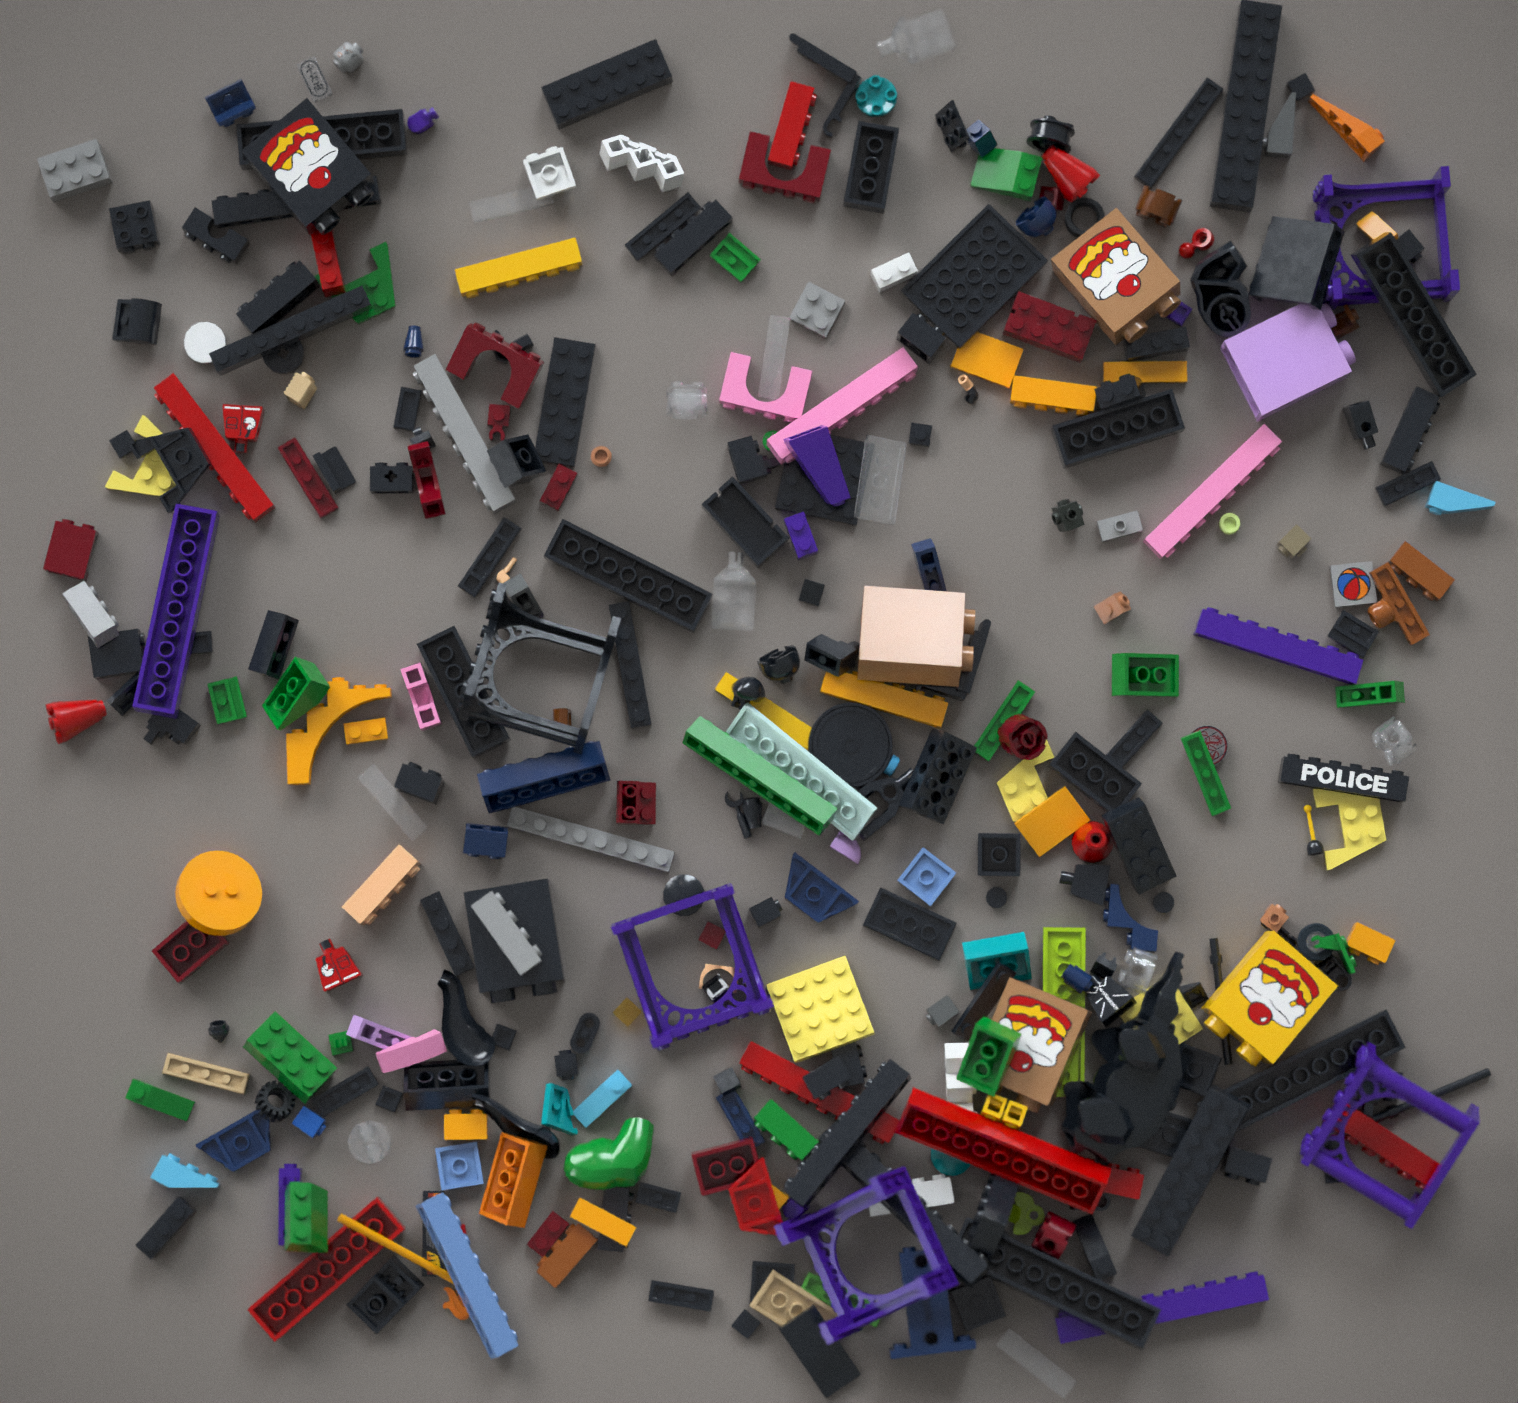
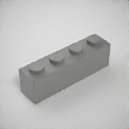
M491 891L471 905V907L522 976L542 962L540 956L543 954L536 944L531 946L527 939L530 936L523 927L521 929L518 928L515 923L518 919L511 910L507 912L503 907V904L506 902L499 893L494 894Z

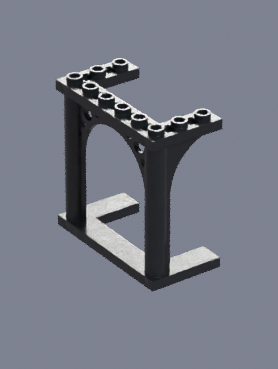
M499 583L497 590L493 589L490 596L486 619L489 622L487 626L483 625L480 634L483 641L482 644H477L474 655L478 657L476 662L471 663L469 674L472 675H470L469 680L464 681L457 708V711L461 712L459 719L468 721L470 716L575 747L574 753L582 755L621 618L613 616L607 638L528 614L510 601L506 594L507 585ZM513 629L516 630L515 632H521V634L518 636L514 635ZM498 630H506L510 635V639L507 641L502 640L498 636ZM525 639H541L601 657L580 729L521 712L502 699L494 684L493 669L497 658L508 646ZM495 641L500 644L498 649L493 648L495 647ZM491 661L492 665H488L486 662ZM483 678L488 679V684H483ZM483 690H490L492 692V696L488 699H480L478 694ZM494 700L499 702V706L493 703Z

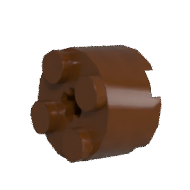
M1144 186L1135 208L1137 211L1136 216L1145 220L1153 218L1156 220L1155 224L1162 227L1174 224L1182 204V199L1175 201L1176 196L1160 189H1156L1155 192L1149 191L1150 187Z

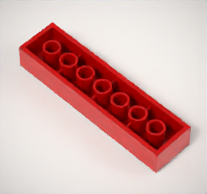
M379 1196L352 1218L354 1221L391 1241L406 1230V1227ZM344 1225L328 1239L327 1253L310 1254L247 1310L271 1339L276 1342L385 1247Z

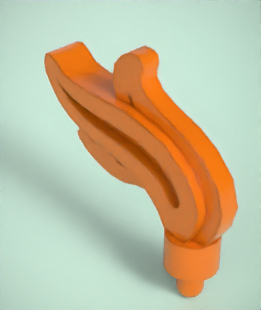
M444 1287L450 1301L443 1304V1309L449 1308L453 1315L460 1320L469 1318L470 1316L459 1294L457 1295L451 1287Z

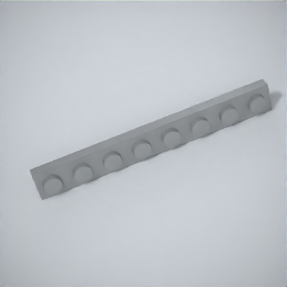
M518 807L512 808L507 827L666 872L670 870L675 853L674 851Z

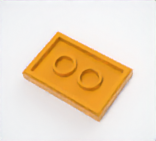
M977 332L961 349L957 348L951 368L1009 389L1024 349Z
M1064 786L1014 824L1036 854L1041 857L1078 830L1079 827L1089 822L1090 819L1066 786Z

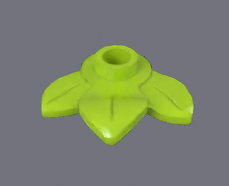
M1017 1192L1015 1204L1012 1206L1008 1221L1015 1223L1013 1234L1024 1235L1029 1233L1033 1226H1038L1043 1222L1045 1213L1040 1206L1035 1205L1030 1195ZM1032 1211H1036L1038 1213V1217L1036 1219L1030 1218V1213Z

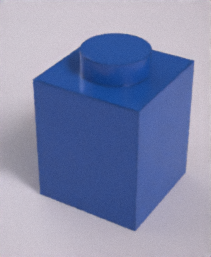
M307 1106L302 1107L292 1122L293 1125L312 1138H315L316 1135L320 1137L327 1127L324 1124L326 1119Z

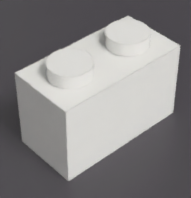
M906 253L872 269L871 277L879 293L915 277L918 270L910 253Z

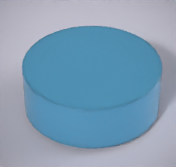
M892 755L883 773L891 776L897 768L900 758Z

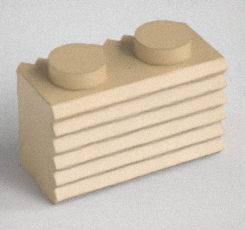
M305 372L301 374L295 373L284 394L290 402L305 410L317 388L314 384L315 381L310 375Z

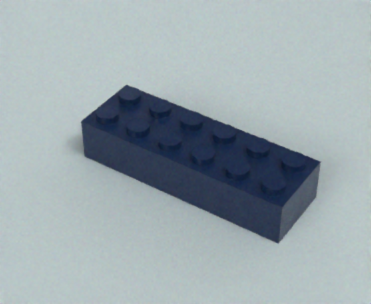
M600 741L585 743L582 755L574 753L575 747H567L560 752H549L538 758H527L523 762L505 764L501 768L487 769L477 774L488 813L491 814L611 781Z

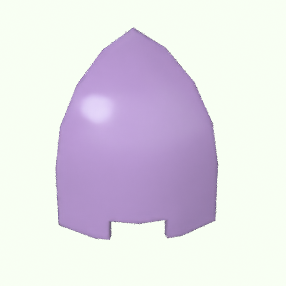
M839 831L830 848L859 865L861 848L856 840L852 841Z

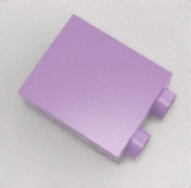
M1327 303L1322 304L1321 310L1313 309L1308 305L1298 304L1225 340L1221 345L1220 349L1257 422L1346 379L1352 372L1349 365L1356 363L1355 355L1346 340L1337 343L1330 329L1337 326V321Z

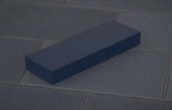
M736 1090L724 1097L722 1094L715 1097L740 1140L753 1137L755 1148L766 1142Z

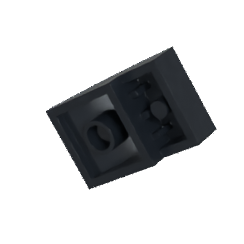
M394 1255L346 1305L377 1335L425 1284Z

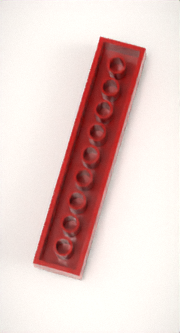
M914 1087L895 1130L896 1134L1092 1215L1104 1192L1111 1172V1168Z

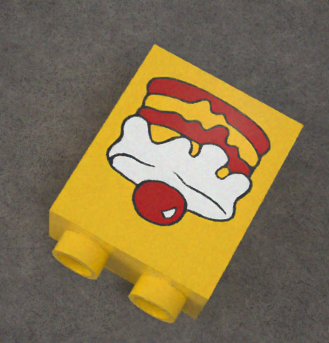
M1265 931L1202 1006L1201 1009L1209 1015L1204 1025L1221 1039H1224L1228 1033L1234 1036L1241 1043L1236 1052L1250 1065L1256 1067L1260 1061L1266 1064H1273L1338 986L1275 931Z

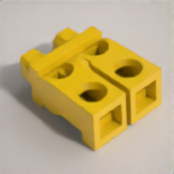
M988 1095L980 1115L1018 1130L1021 1127L1028 1107L1009 1100L1007 1108L1004 1109L1007 1101L1006 1098L998 1095L994 1097Z

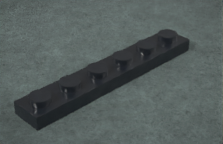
M627 601L610 604L611 621L613 616L621 618L615 643L631 729L649 726L652 723L630 603Z

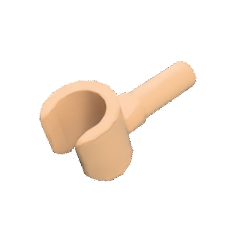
M513 557L508 565L497 574L496 580L499 583L503 584L511 579L507 573L516 563V558Z

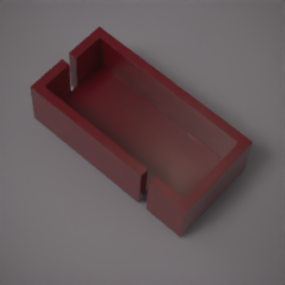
M1018 291L1003 335L1081 363L1097 320L1081 314L1075 317V312Z

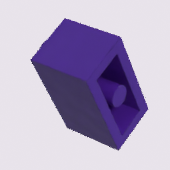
M804 511L784 518V524L798 561L818 554V549Z

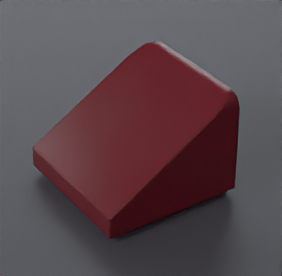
M1041 186L1039 198L1046 196L1057 211H1062L1065 197L1059 187Z

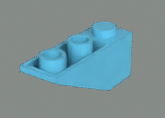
M171 1153L168 1156H161L150 1177L169 1188L220 1187L221 1185L217 1182V1177L206 1173L204 1176L198 1172V1167L190 1163L185 1166L179 1162V1157Z

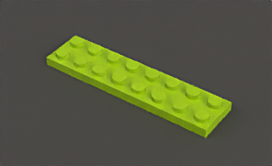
M1043 927L1042 991L1084 1009L1085 992L1082 991L1079 994L1064 983L1061 975L1069 964L1077 965L1085 971L1086 928ZM1085 1031L1057 1097H1066L1063 1087L1067 1082L1085 1081Z

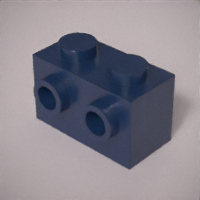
M466 823L463 853H467L470 857L485 855L490 859L505 858L508 827Z

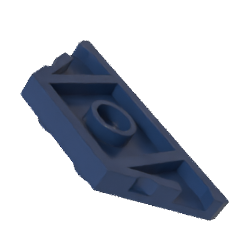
M793 853L785 898L817 923L858 904L859 901L797 853Z
M255 1110L197 1143L196 1147L232 1172H235L271 1151L270 1119L265 1120L266 1115L260 1116L259 1112L261 1110Z

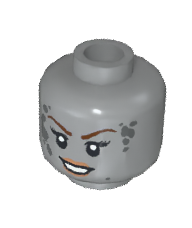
M345 42L334 52L333 63L343 73L346 71L352 73L363 63L364 58L361 54L364 51L357 43L352 45L349 42Z

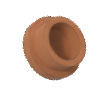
M598 446L593 449L591 460L594 465L605 467L611 462L612 455L608 448Z

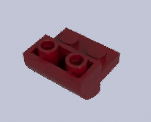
M617 781L616 824L656 825V782Z

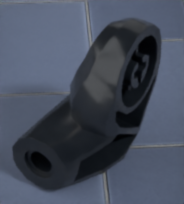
M1231 240L1198 262L1190 278L1197 298V309L1203 321L1212 331L1224 337H1232L1243 332L1250 323L1251 318L1247 287L1240 280L1242 273L1248 265Z

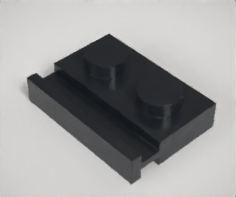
M1343 610L1327 637L1364 658L1379 631Z

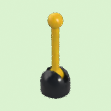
M1305 805L1303 810L1307 814L1311 841L1307 845L1308 856L1324 853V847L1320 841L1315 839L1311 818L1312 807Z

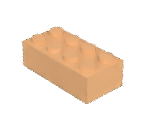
M399 844L342 908L361 925H370L378 917L376 912L380 908L384 910L391 903L390 897L395 892L398 894L406 886L404 882L409 876L413 878L420 871L418 866L421 863Z

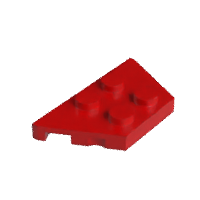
M763 1157L728 1189L740 1230L753 1231L765 1235H776L774 1226L783 1221Z

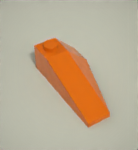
M1314 94L1309 98L1308 102L1363 162L1384 144V136L1378 129H1373L1365 122Z

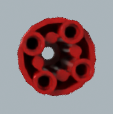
M1054 145L1049 147L1041 156L1063 196L1070 203L1077 197L1081 198L1088 191L1086 186L1089 183H1094L1100 176L1093 167L1059 147L1056 148Z
M102 700L60 701L45 704L47 713L51 716L48 718L51 730L55 729L56 731L54 735L57 744L69 741L102 720V717L107 716Z
M1089 821L1079 827L1072 835L1073 851L1084 862H1100L1107 858L1112 851L1113 841L1106 826L1100 822ZM1094 835L1099 837V843L1095 844L1092 842Z

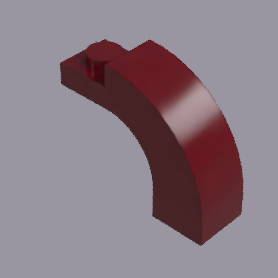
M428 441L408 446L425 519L445 515L442 493Z

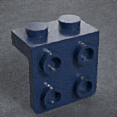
M242 79L204 97L219 127H228L235 123V119L241 116L246 118L254 113L253 110L256 109Z

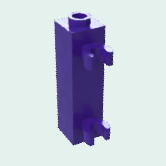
M284 1164V1168H279L278 1245H285V1189L290 1182H302V1168H297V1164Z

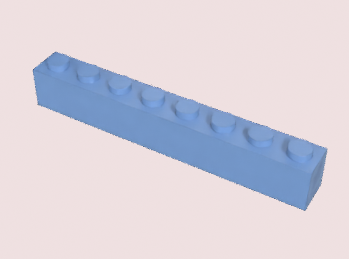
M440 1193L416 1205L415 1207L490 1358H497L519 1346L515 1331L510 1329L507 1323L508 1317L498 1305V1296L494 1291H491L489 1278L485 1272H482L479 1266L480 1260L472 1252L469 1246L471 1245L470 1240L466 1234H463L460 1228L461 1222L450 1208L452 1207L450 1199L444 1193Z

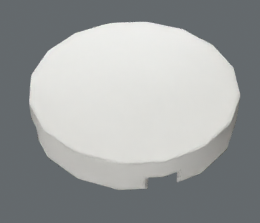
M199 322L193 325L187 331L184 338V347L187 354L194 361L201 364L211 363L212 360L209 353L226 346L223 331L217 325L210 322Z

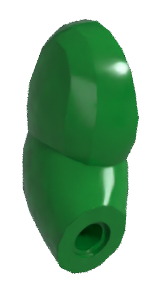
M629 1118L624 1121L619 1134L614 1140L598 1138L578 1144L565 1157L563 1166L565 1176L575 1185L587 1189L606 1190L613 1187L634 1186L646 1174L649 1165L654 1125L646 1119Z

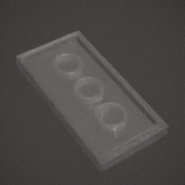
M866 435L854 518L895 525L907 446L906 442Z

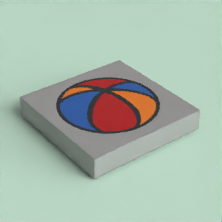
M1372 561L1330 566L1335 608L1375 604L1377 602L1375 583L1369 572L1373 571Z

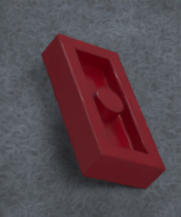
M558 464L540 502L559 511L578 474Z
M552 1211L526 1245L544 1257L570 1223Z

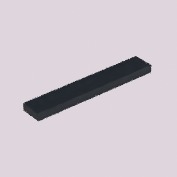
M1208 77L1204 80L1135 174L1134 178L1149 186L1150 189L1154 186L1224 89Z

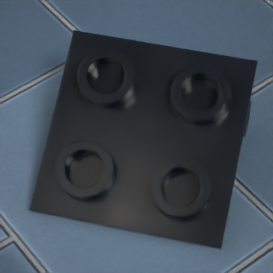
M951 100L935 114L937 125L941 128L944 135L945 144L949 147L950 152H953L958 147L962 148L967 145L966 141L969 135L954 100Z

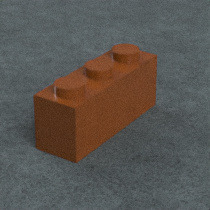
M1406 541L1402 543L1388 561L1395 574H1402L1406 577V582L1413 588L1418 587L1424 591L1423 595L1430 601L1435 600L1437 602L1455 581L1453 577Z
M581 1223L577 1225L572 1224L565 1231V1234L568 1236L562 1242L558 1240L551 1247L553 1253L548 1258L544 1256L537 1263L539 1269L536 1272L554 1288L562 1282L598 1240Z

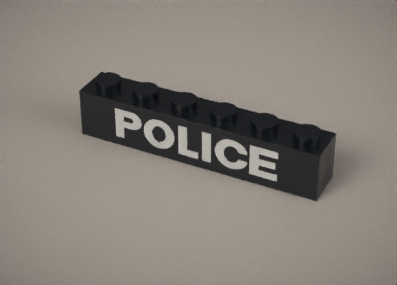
M1287 754V757L1284 756L1281 759L1278 783L1401 803L1406 801L1409 776H1404L1402 771L1392 770L1391 773L1383 772V768L1371 767L1370 770L1362 769L1363 765L1350 764V767L1342 766V762L1329 760V763H1323L1320 758L1308 757V760L1300 759V755Z

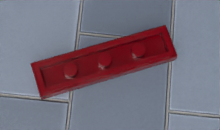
M294 437L279 446V452L319 517L322 519L339 509L297 439Z

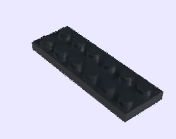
M554 337L535 446L542 462L575 467L596 346L594 343Z

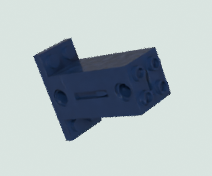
M915 1246L902 1248L903 1252H898L902 1287L915 1281L916 1278L933 1271L928 1258L924 1266L919 1267L916 1265L918 1256H926L923 1249L916 1250ZM945 1290L905 1307L910 1346H906V1342L895 1343L893 1348H889V1354L891 1359L969 1350L976 1349V1342L969 1335L956 1336L957 1340L953 1339L948 1292ZM930 1332H934L937 1336L933 1343H928L925 1340L926 1335Z

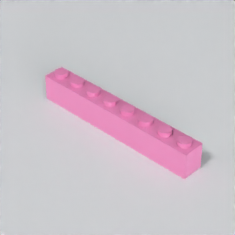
M902 347L768 438L766 445L780 464L792 462L795 458L785 445L783 439L820 425L827 426L831 434V430L836 427L838 429L842 428L852 416L858 417L868 405L872 404L873 406L882 400L881 396L887 392L889 394L895 392L899 388V384L904 381L907 383L915 378L918 366L904 347Z
M1263 424L1153 530L1143 542L1160 559L1164 556L1167 558L1176 551L1174 546L1179 541L1183 544L1191 536L1189 532L1194 527L1198 529L1206 522L1204 517L1209 512L1213 515L1221 507L1219 503L1224 498L1228 500L1236 493L1234 488L1238 484L1243 486L1251 478L1249 474L1254 469L1257 472L1266 464L1263 460L1268 455L1273 457L1281 449L1279 445L1282 441Z

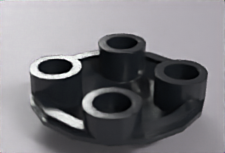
M688 874L677 875L671 878L665 885L663 900L665 905L703 893L704 888L701 882ZM703 903L674 912V914L690 916L696 913Z

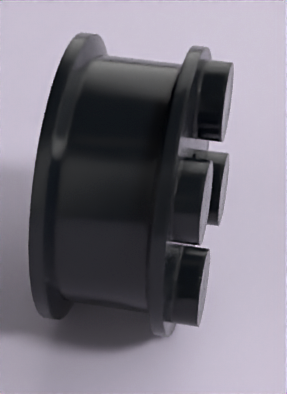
M1045 115L1044 118L1033 119L1030 122L1032 131L1031 136L1027 137L1026 143L1031 148L1044 153L1049 147L1054 145L1056 148L1059 147L1070 153V138L1075 134L1072 124L1058 121L1050 115Z

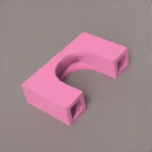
M730 353L719 404H723V408L735 410V407L741 408L744 413L752 415L758 412L764 414L763 417L768 419L784 418L786 423H792L802 416L812 376L811 370L792 366L784 394L775 401L761 402L752 397L746 387L751 356Z

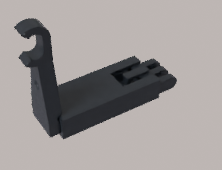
M792 33L789 35V40L799 47L797 49L799 54L848 83L823 124L824 133L827 136L833 137V133L829 132L827 127L833 119L842 122L839 115L857 89L862 78L856 70Z
M985 619L980 623L978 631L975 630L974 635H970L967 646L974 647L972 672L961 671L959 687L917 684L916 692L922 687L961 702L965 700L972 689L991 621Z

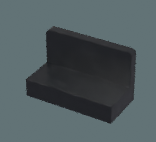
M334 446L322 454L318 452L313 455L334 494L356 482L337 447Z

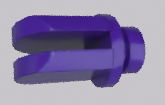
M433 107L429 109L430 112L426 109H421L407 119L408 128L415 134H422L433 127L435 124L433 119L439 118Z
M788 1199L782 1209L788 1219H794L804 1214L810 1208V1205L806 1210H803L791 1199Z

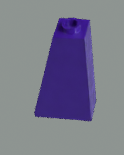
M820 425L783 439L785 445L825 503L839 506L844 504L846 499L851 498L827 426Z

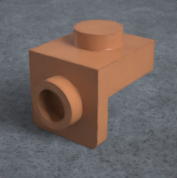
M1121 591L1094 606L1103 624H1107L1121 614L1131 610L1128 598Z
M1271 904L1264 911L1265 913L1261 917L1260 922L1277 933L1289 916L1285 914L1287 911L1280 905Z

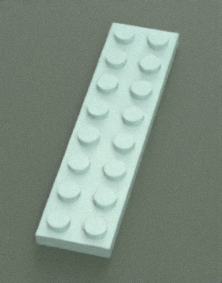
M748 702L742 707L726 732L732 738L743 743L747 748L761 755L769 763L779 767L784 773L795 778L799 783L813 790L818 796L831 802L833 806L838 808L831 824L852 841L857 838L877 810L876 806Z

